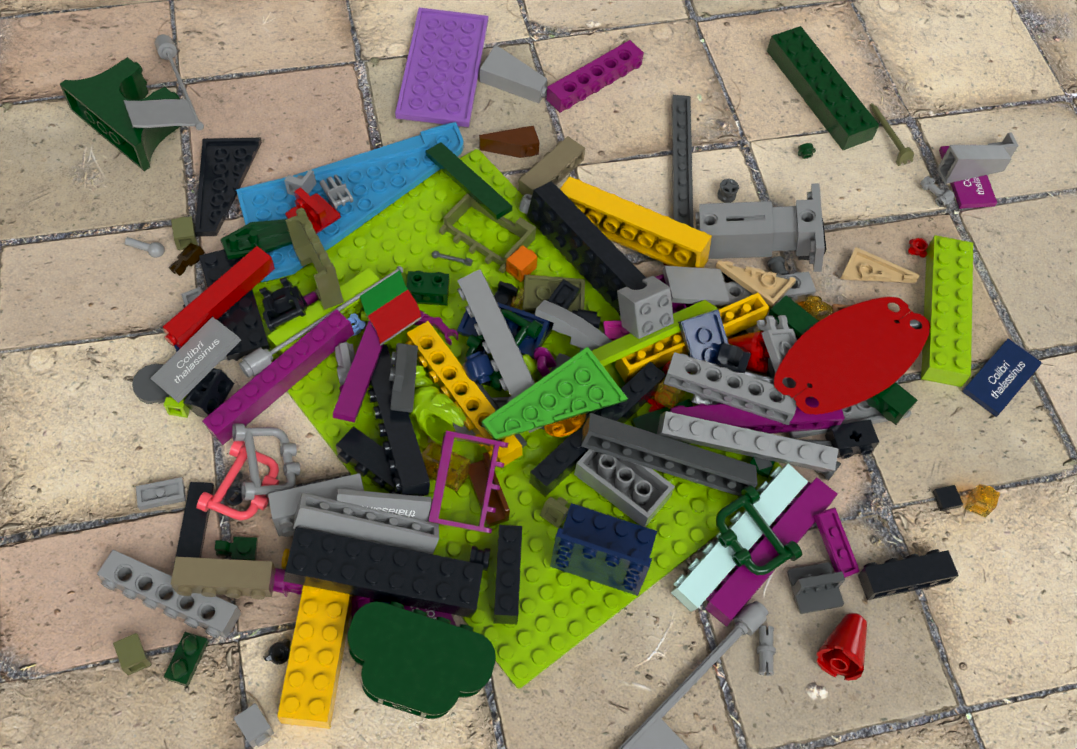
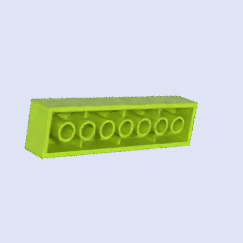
M934 235L926 249L924 317L930 322V332L922 349L921 379L962 387L971 376L973 242Z

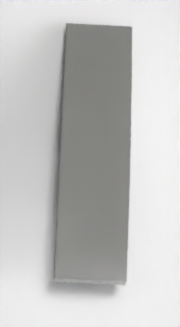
M543 300L536 308L535 316L553 322L552 330L571 336L570 344L583 349L589 347L592 351L612 342L596 327L563 307Z

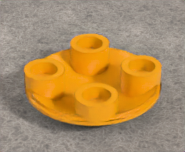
M586 413L544 426L545 431L553 437L570 435L584 424Z

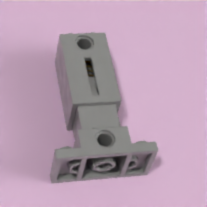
M819 183L811 184V191L807 192V200H796V206L772 207V201L699 204V212H696V229L712 236L708 259L772 257V251L796 250V256H809V264H813V272H822L825 246Z

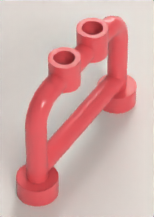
M235 441L229 452L231 456L236 457L235 462L215 495L203 492L196 508L204 512L211 509L236 520H247L253 517L258 509L264 511L268 505L269 498L266 495H255L254 500H251L249 508L245 511H238L221 504L226 492L247 459L245 442ZM256 451L257 461L270 468L261 486L279 485V480L276 479L279 472L276 461Z

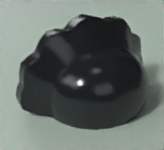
M284 639L271 645L263 656L264 660L271 661L276 665L285 663L289 659L291 641Z

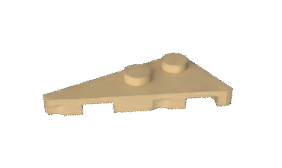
M855 247L840 279L916 283L920 275Z
M719 260L715 266L752 294L759 293L771 308L796 281L793 277H790L788 280L776 277L777 273L764 272L763 270L748 266L745 269L733 266L732 262Z

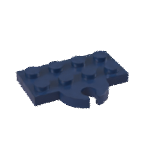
M498 303L500 309L510 310L531 323L536 320L543 324V328L536 339L526 335L518 347L522 355L529 354L532 359H535L533 356L534 350L541 347L550 321ZM467 309L457 332L467 337H470L472 334L477 336L478 333L474 327V324L477 323L476 319L469 316ZM505 318L515 338L521 326ZM482 346L479 351L481 354H487L484 346Z

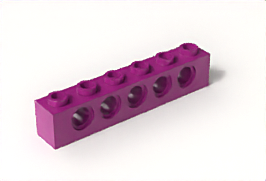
M629 40L547 87L546 100L559 113L570 109L579 101L585 100L591 94L599 92L605 86L611 85L617 79L625 77L634 69H638L642 65L644 52Z

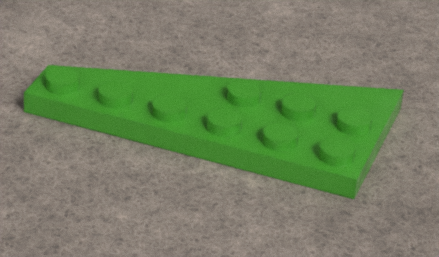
M586 347L482 420L481 424L493 440H499L625 402L628 398L589 347Z

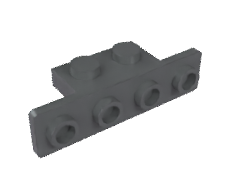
M397 343L396 352L392 351L391 365H394V368L391 367L389 381H393L391 410L413 412L418 346Z

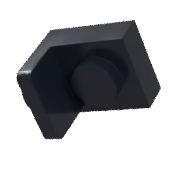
M500 281L494 297L498 303L513 307L517 301L518 288L510 283Z

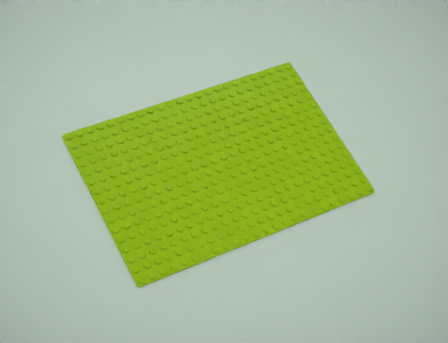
M475 149L459 158L512 205L513 211L503 217L514 224L521 217L535 226L529 221L527 214L519 210L521 199L524 196L480 150ZM441 169L326 251L331 263L335 267L339 286L344 282H348L358 272L364 271L368 267L382 279L395 271L397 266H401L403 268L402 277L406 286L408 271L449 274L448 306L418 304L419 310L430 317H440L449 329L457 331L466 311V306H468L467 300H462L457 290L460 288L458 280L479 269L484 274L493 295L496 294L500 281L510 283L518 288V297L513 308L523 311L524 280L519 282L508 272H499L501 266L493 260L490 264L485 263V255L477 250L473 254L470 253L469 248L471 246L463 241H460L458 244L454 243L453 239L455 236L448 231L443 235L439 233L440 228L444 225V216L467 194ZM470 207L453 224V227L502 258L521 239L473 207ZM536 227L535 240L527 249H531L538 256L537 268L529 275L585 279ZM438 251L440 254L462 259L470 258L473 262L471 266H467L462 262L440 257L433 258L432 252ZM313 263L307 264L293 275L285 276L292 283L293 287H298L303 297L312 291L316 293L317 286L314 275L318 274ZM284 277L262 283L259 282L252 289L266 337L271 331L268 329L262 314L265 311L262 302L264 296L260 293L259 289L266 287L271 292L281 289L284 286L280 279ZM585 279L584 310L597 312V316L601 317L598 330L604 333V321H621V317ZM359 312L357 315L361 319V312ZM411 325L384 343V345L387 344L390 356H392V351L396 352L397 343L406 344L408 341L406 333L419 325ZM433 326V328L445 342V336L438 328H435ZM366 327L358 335H354L346 341L348 344H353L355 355ZM555 330L551 332L541 346L547 348L555 360L559 353L572 358L580 352V347L570 344L571 336ZM458 334L457 341L454 336H449L452 340V345H448L446 342L445 344L463 366L466 352L469 349V346L466 345L469 337ZM335 351L287 391L336 456L338 455L336 444L353 426L383 447L384 437H380L378 433L379 420H375L373 416L374 403H370L368 398L369 386L355 423L333 418V411L340 396V383L337 372L338 363ZM276 353L272 355L273 360L271 362L279 357ZM489 353L487 355L489 356V359L491 361L493 359V356L491 353ZM615 361L604 366V368L621 389L626 383L615 368ZM425 367V368H424V371H426V376H427L428 378H430L429 375H428V372H429V371H428L427 368ZM539 371L535 374L538 377L534 380L535 383L542 379ZM432 382V386L437 387L438 389L440 388L438 383L434 384ZM492 382L490 386L481 384L491 398L511 397L508 390L504 391L503 389L499 392L494 389ZM665 384L657 392L660 398L667 393L668 398L666 401H673L674 404L687 399L692 401L693 393ZM461 392V393H458L457 395H464L465 393H464V392ZM646 402L624 424L633 426L631 420L650 413L649 409L653 405ZM408 412L413 429L420 433V447L429 453L424 464L430 480L429 495H424V497H431L433 499L442 445L428 443L427 434L419 427L411 412ZM539 428L531 433L528 431L520 433L527 442V445L522 448V456L505 465L504 468L495 467L494 470L510 509L509 521L489 527L492 529V533L439 524V540L433 555L470 562L472 546H477L478 549L482 550L491 548L488 571L482 572L477 610L472 618L461 617L468 626L474 628L473 632L482 634L490 640L495 649L497 664L514 686L521 689L715 538L719 533L716 526L717 513L740 496L654 470L673 484L675 488L671 498L646 526V528L657 531L650 554L652 561L638 596L552 568L550 564L558 528L540 516L544 504L549 497L556 501L559 497L564 498L568 501L565 505L568 509L571 503L615 518L639 524L574 475L575 470L546 497L530 484V472L570 436L553 437L547 434L545 430ZM454 441L438 519L478 526L481 509L468 477L466 465L483 459V453L488 452L484 446L480 447L478 443L468 441ZM689 444L750 464L752 460L751 456ZM342 462L351 475L358 474L354 466L350 463L345 464ZM775 462L774 465H773V468H772V470H771V472H770V474H771L778 466H780L781 468H782V466H781L778 462ZM757 473V486L755 489L757 490L765 481L769 483L772 477L769 475L766 478ZM366 475L364 477L361 476L364 491L389 493L384 488H377ZM743 506L725 518L727 527L732 524L730 519L738 511L742 513L745 510ZM565 517V519H564V522L562 523V525H561L559 528L563 529V526H564L566 517ZM499 525L522 526L517 625L494 623Z

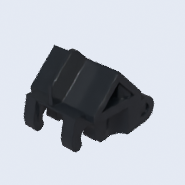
M287 277L280 279L284 286L274 292L269 291L266 287L259 289L260 293L264 296L262 302L265 311L262 314L271 332L276 330V327L298 316L303 317L306 315L305 311L308 304L298 287H293Z

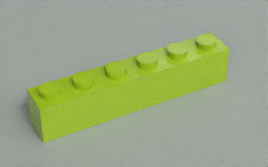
M369 267L364 271L358 272L354 278L340 285L343 303L325 310L320 301L308 306L305 316H298L288 321L267 336L270 347L272 349L276 348L381 279ZM359 298L339 312L347 319L351 314H358L364 310L361 299ZM307 333L277 351L276 354L281 356Z

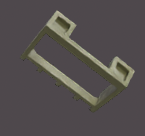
M468 193L444 216V225L439 230V233L442 235L447 231L454 235V243L458 244L460 241H463L471 246L469 248L470 253L473 254L477 250L485 255V263L490 264L493 260L501 266L499 272L501 273L506 271V259L522 245L527 248L535 240L536 227L521 217L515 224L505 217L496 220ZM470 207H473L521 239L502 258L453 227V224Z
M299 208L296 211L297 216L285 221L295 254L301 266L313 263L318 274L314 275L317 286L315 291L325 310L343 303V297L335 267L322 246L319 236L313 229V225L309 221L305 210Z

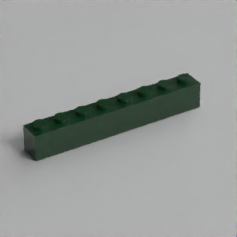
M787 295L773 306L768 316H773L777 320L778 325V316L785 315L788 327L794 330L797 340L819 322ZM895 382L887 389L865 401L869 406L878 410L888 421L897 425L918 400Z

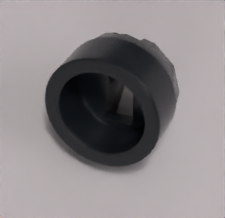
M232 487L226 492L225 500L228 504L236 506L243 502L241 488ZM237 492L238 495L231 501L230 497Z

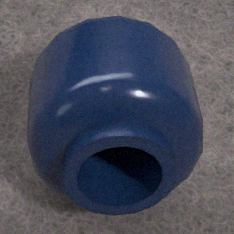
M479 351L465 358L466 361L463 363V369L471 381H477L480 385L491 380L489 376L493 374L494 368L487 354H481Z

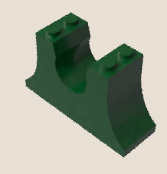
M128 57L93 77L80 80H64L61 82L60 86L70 110L144 172L150 168L151 157L156 147L168 135L181 127L137 128L132 126L124 100L147 101L180 98L175 92H171L166 87L156 90L146 97L148 90L146 87L147 82L142 75L143 69L139 63L133 62Z

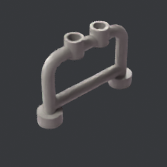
M243 423L233 424V441H245L251 482L242 483V499L254 500L255 495H268L294 488L296 476L300 475V464L292 460V456H296L297 447L295 443H289L287 434L283 430L274 427L245 428ZM253 436H275L280 440V454L283 457V470L287 478L285 484L261 486Z

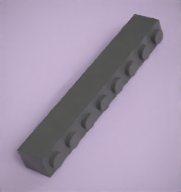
M593 413L589 414L583 426L581 447L736 496H742L741 490L749 485L754 488L757 486L755 465Z

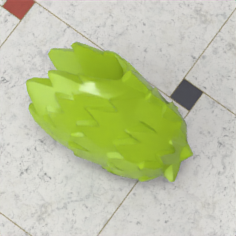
M426 386L415 390L413 412L411 414L422 431L433 441L442 445L444 432L446 430L456 432L453 423L463 427V421H466V417L462 409L446 394L440 393L437 387Z

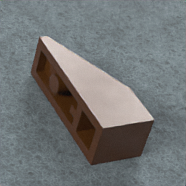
M534 125L479 135V149L481 151L518 158L539 155L540 142Z

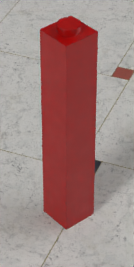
M256 246L163 326L166 341L172 346L177 345L181 348L212 317L217 320L275 269L272 257Z

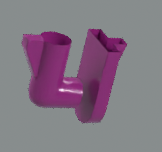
M538 347L534 350L533 356L537 361V370L542 378L551 373L548 368L555 367L557 363L547 348Z

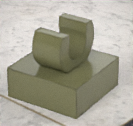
M549 497L544 504L540 516L559 528L569 510L565 507L568 501L562 497H559L557 501Z

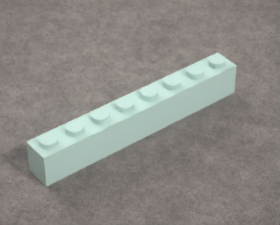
M789 463L783 468L778 466L770 474L772 477L770 482L765 481L757 489L760 500L753 505L769 526L808 483ZM746 510L742 513L738 511L730 519L732 524L729 529L734 531L741 546L749 550L763 532ZM719 540L714 544L710 542L702 551L705 555L700 560L696 558L688 566L689 573L686 576L682 574L673 583L676 587L671 593L690 612L699 608L736 565L732 559V555L735 552L731 546L724 548Z

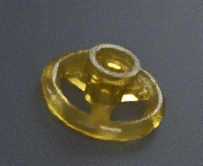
M808 296L805 298V301L797 303L818 321L833 314L832 306L823 302L819 296ZM827 310L826 314L817 316L819 312Z

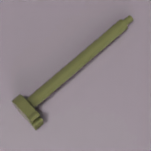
M871 103L872 112L900 151L896 160L897 165L900 166L902 162L907 164L908 160L913 162V150L910 147H904L878 107Z

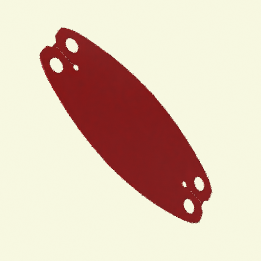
M881 297L843 308L817 322L794 343L776 371L774 387L783 395L792 397L796 401V406L805 414H825L856 405L890 387L912 366L928 339L930 322L921 314L911 311L908 308V304L898 297ZM888 304H897L900 307V311H891L888 308ZM910 321H919L922 324V328H913L910 325ZM784 378H792L796 382V386L788 388L782 381ZM807 384H812L813 387L809 388ZM807 397L816 398L819 402L818 407L808 406L805 399Z

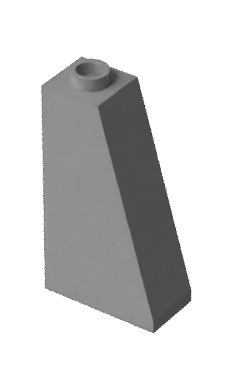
M495 45L480 68V82L539 104L542 98L547 96V78L499 46Z
M950 145L937 171L943 182L947 184L1003 172L1011 158L1003 145Z

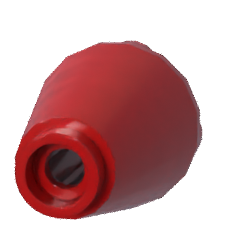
M756 331L727 339L729 344L744 347L751 353L746 370L757 373H767L768 358L770 356L762 333L765 331Z

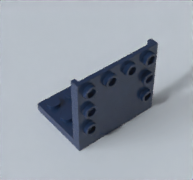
M571 503L563 529L558 528L550 567L638 596L652 561L650 554L657 531Z

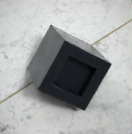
M722 342L715 363L720 367L745 374L751 353L744 347Z

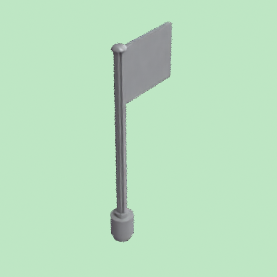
M758 601L749 603L734 618L736 623L735 629L619 749H690L662 718L741 635L747 634L751 636L767 620L766 616L769 613L765 606Z

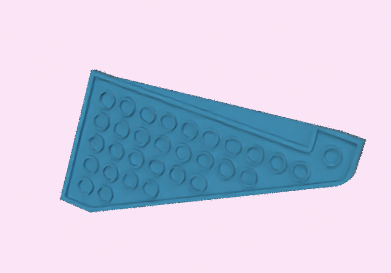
M453 122L421 131V135L312 169L315 174L316 185L309 193L310 196L317 193L330 204L328 196L320 185V181L324 179L328 185L327 178L332 177L334 180V175H337L341 182L346 184L353 198L352 203L349 201L345 203V206L340 205L335 209L340 213V219L317 233L326 251L440 170L426 156V150L441 142L458 157L464 149V142L457 123ZM305 171V172H302V173H299V174H296V175H293V176L296 177V178H297L299 175L305 176L308 171ZM285 178L236 189L245 225L250 222L288 219L285 213L296 206V198L287 193ZM292 244L267 253L272 257L275 269L261 283L293 275L304 267L301 266Z

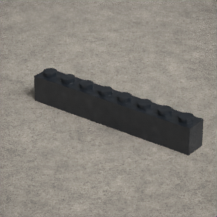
M385 344L373 372L368 390L369 402L374 403V419L379 420V436L384 437V454L389 455L390 458L388 460V467L390 473L395 475L393 483L396 492L399 491L402 495H429L430 480L409 413L390 409L393 381H389L390 369L391 367L394 368V365H391L390 352L387 344Z
M649 362L621 388L628 398L627 401L598 409L594 414L625 423L663 387L666 374L652 362ZM584 424L530 472L529 483L543 496L546 497L576 468V463L589 450L588 448L581 447Z

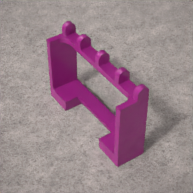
M446 430L440 451L441 458L433 499H431L428 522L492 533V529L484 527L486 513H495L496 508L488 507L491 489L500 490L499 485L492 484L495 467L504 468V463L496 461L499 447L507 448L508 443ZM454 439L493 446L478 526L438 519Z

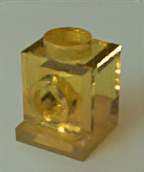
M979 484L974 490L970 491L965 509L986 518L996 508L1000 493L991 486ZM979 502L985 506L983 508L976 505V503Z

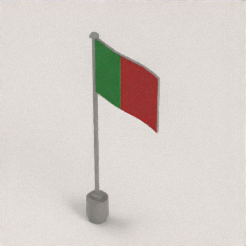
M397 266L395 271L336 308L338 311H341L360 298L365 314L378 334L380 346L421 319L418 304L404 283L402 277L403 268L401 266ZM333 311L271 351H268V349L263 350L259 347L242 358V362L239 363L240 368L248 378L252 375L255 377L272 363L271 360H273L272 355L313 329Z

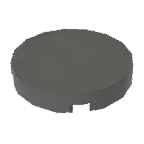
M164 364L147 365L134 376L132 387L140 401L146 404L157 402L160 404L164 403L166 397H169L163 389L150 379Z

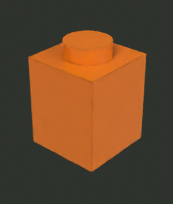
M522 245L506 259V272L519 282H522L525 275L531 274L537 268L538 256H536L534 251Z

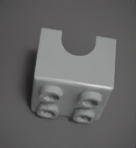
M653 275L642 280L647 285L643 289L632 290L625 287L617 291L622 327L638 339L674 323L670 287Z

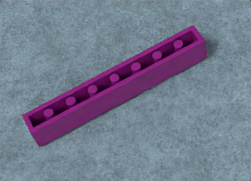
M337 309L207 416L202 422L209 432L222 445L232 438L233 424L243 423L244 426L248 425L333 353L336 346L352 337L354 331L351 322Z
M807 397L805 399L808 406L818 407L819 402L816 398ZM723 403L716 405L698 404L693 407L676 406L670 409L672 413L769 434L829 429L831 426L841 425L845 419L842 409L825 414L810 415L805 414L797 406L789 425Z
M817 477L812 483L808 481L800 491L802 495L799 498L795 496L787 505L790 509L786 513L782 511L774 520L777 524L771 529L783 545L790 541L798 543L816 522L813 515L825 511L838 495V493ZM764 534L761 535L764 539L760 543L755 542L748 550L752 561L758 566L765 565L779 555ZM735 565L734 568L737 570L733 575L728 573L720 582L723 585L720 590L714 589L706 598L709 603L705 609L727 627L775 569L765 575H755L745 565L741 567Z

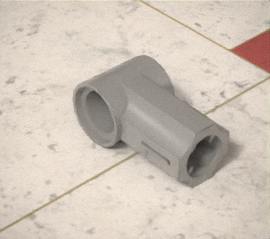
M347 342L340 343L335 347L340 386L344 385L355 357L353 344H348Z

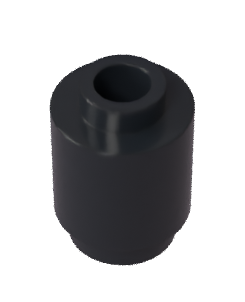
M584 309L572 310V313L599 329L601 317L597 316V312Z

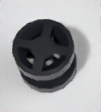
M472 546L470 562L482 564L483 571H488L491 548L482 550L478 549L477 546Z

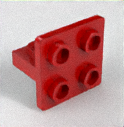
M301 187L294 191L296 206L285 213L289 219L297 216V209L303 208L316 234L341 218L340 213L319 194L315 193L310 196Z

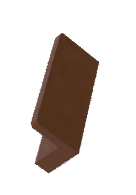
M487 452L483 453L481 461L466 465V471L480 509H482L491 461ZM494 471L492 484L500 486V483ZM501 486L500 490L491 489L488 507L496 508L495 513H486L485 522L487 527L509 521L510 509Z

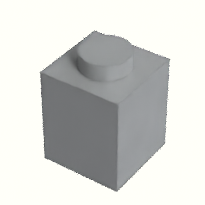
M256 703L234 717V720L252 748L266 744L271 739L270 736L274 734Z

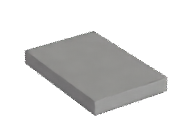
M664 266L662 271L665 283L670 287L672 303L696 304L707 300L712 305L727 306L730 302L721 269Z

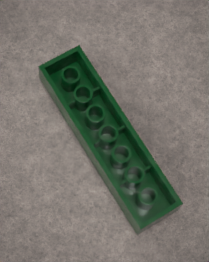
M799 26L772 35L767 48L768 54L840 148L846 150L873 140L879 123L805 30Z

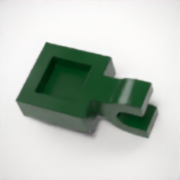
M234 537L233 543L222 540L215 541L217 556L231 555L232 560L256 561L258 539L255 537Z

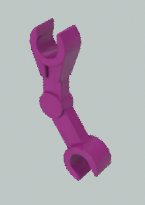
M420 310L421 319L413 325H421L429 321L432 326L442 332L448 345H452V340L449 336H454L458 341V332L456 330L449 329L440 317H430Z

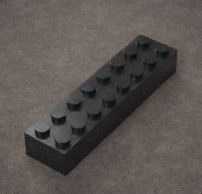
M552 181L533 190L527 213L529 221L541 231L542 235L546 236L553 246L565 256L566 260L578 270L580 275L584 276L620 316L617 291L625 287L632 290L643 289L647 286L642 282L646 277Z
M296 527L285 570L284 582L386 602H397L402 605L472 618L477 610L483 565Z

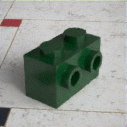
M408 271L406 287L417 304L448 306L449 274Z

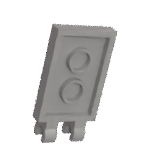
M785 315L778 316L779 325L773 316L765 317L767 324H765L764 320L757 321L758 328L765 331L762 333L775 373L785 355L797 341L794 330L788 327ZM784 378L782 381L788 388L796 386V382L792 378ZM807 384L809 388L813 387L812 384Z

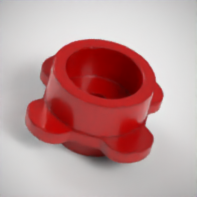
M916 238L909 241L910 248L908 253L910 255L922 258L927 256L926 249L928 248V243L924 239Z

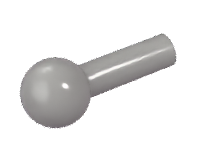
M129 237L125 240V245L147 251L154 258L162 256L165 252L164 246L159 242L149 244Z

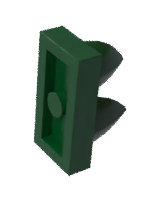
M184 632L164 675L165 680L188 687L208 645V639Z

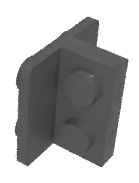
M831 563L799 567L787 571L800 614L838 608L844 605L839 587L845 581L843 571L834 573Z

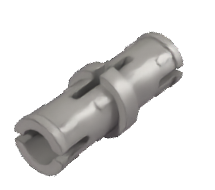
M766 625L759 627V646L757 647V653L759 654L758 674L764 676V672H766V676L774 675L773 655L776 653V648L773 647L774 627L768 626L766 635Z

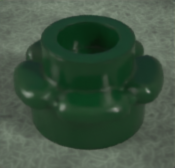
M805 143L798 147V156H802L803 159L811 158L813 153L816 152L812 143Z

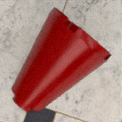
M846 614L817 651L818 665L823 671L833 677H836L838 674L845 676L844 680L850 681L857 680L862 676L865 662L867 622L860 614Z

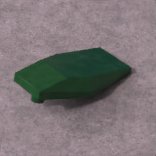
M286 219L250 222L223 237L221 244L228 260L243 258L256 246L269 253L291 245L292 241Z

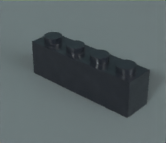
M353 426L336 444L337 457L343 463H350L354 466L355 471L360 473L361 476L364 477L366 475L377 488H384L390 494H400L394 488L393 478H395V475L389 471V455L384 454L382 446Z
M499 525L494 606L495 624L517 625L522 526Z
M939 549L929 551L926 555L922 556L912 554L903 560L892 558L878 565L876 562L868 563L863 566L864 568L858 574L867 600L949 584L959 576L949 550L940 552Z

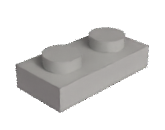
M183 478L136 486L139 510L186 501Z

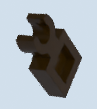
M190 243L177 256L178 260L172 263L169 269L174 274L177 273L178 276H181L188 266H192L200 261L199 255H203L205 251L200 246Z

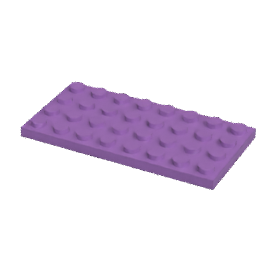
M419 7L395 112L396 119L437 124L456 122L457 126H470L488 26V16Z

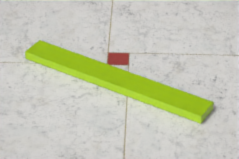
M703 300L674 313V323L640 339L630 333L592 350V353L604 367L680 332L678 322L716 310L717 307L707 300Z

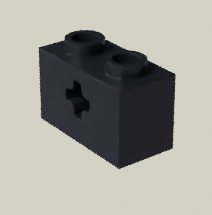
M871 419L831 426L825 435L826 440L831 441V446L838 448L837 458L841 457L842 459L850 458L855 454H871L879 443Z

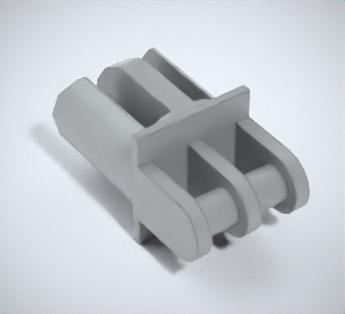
M334 175V180L332 177L327 178L328 185L324 179L320 181V185L334 209H337V206L340 205L345 206V203L349 201L350 203L353 202L346 184H343L337 175Z

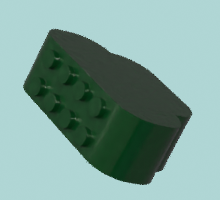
M371 602L365 604L355 613L348 631V650L352 659L360 666H363L361 672L362 688L367 697L372 701L422 718L437 719L446 715L459 697L467 698L474 696L490 680L496 661L495 649L488 638L473 632V627L460 624V627L450 624L451 621L443 617L433 619L427 617L428 613L418 609H414L411 612L405 610L404 605L397 602H390V604Z

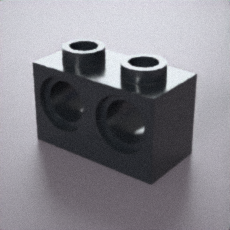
M213 368L189 392L183 403L197 416L206 418L224 403L234 383L222 370Z

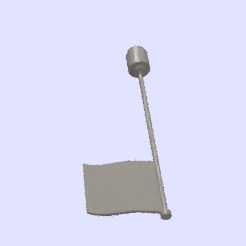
M161 34L157 36L154 42L156 50L162 59L170 61L186 100H124L132 126L137 128L195 126L197 130H202L204 125L198 119L172 59L176 56L177 49L170 36Z

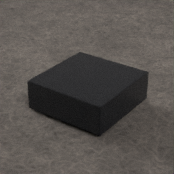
M955 485L937 488L933 491L940 511L963 506Z

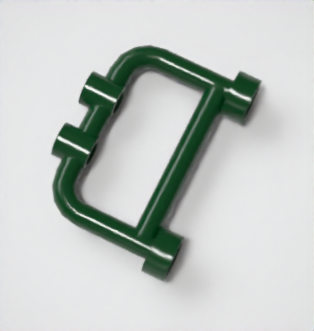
M500 309L505 318L521 326V329L514 338L518 347L526 335L533 339L539 336L543 324L536 320L531 323L510 310ZM472 334L468 338L466 345L469 346V349L466 352L465 358L482 348V342L485 340L483 335L475 336ZM494 370L493 374L489 376L491 379L489 381L492 382V387L500 392L503 390L499 381L502 376L500 371L495 372Z
M751 485L741 490L742 496L717 513L716 526L721 533L718 536V540L724 548L731 546L735 554L732 555V559L738 567L745 565L751 573L765 575L787 560L795 561L803 555L801 548L796 542L790 541L783 545L753 504L760 500V495ZM742 506L779 554L763 566H758L752 561L749 551L741 546L734 531L725 524V518Z

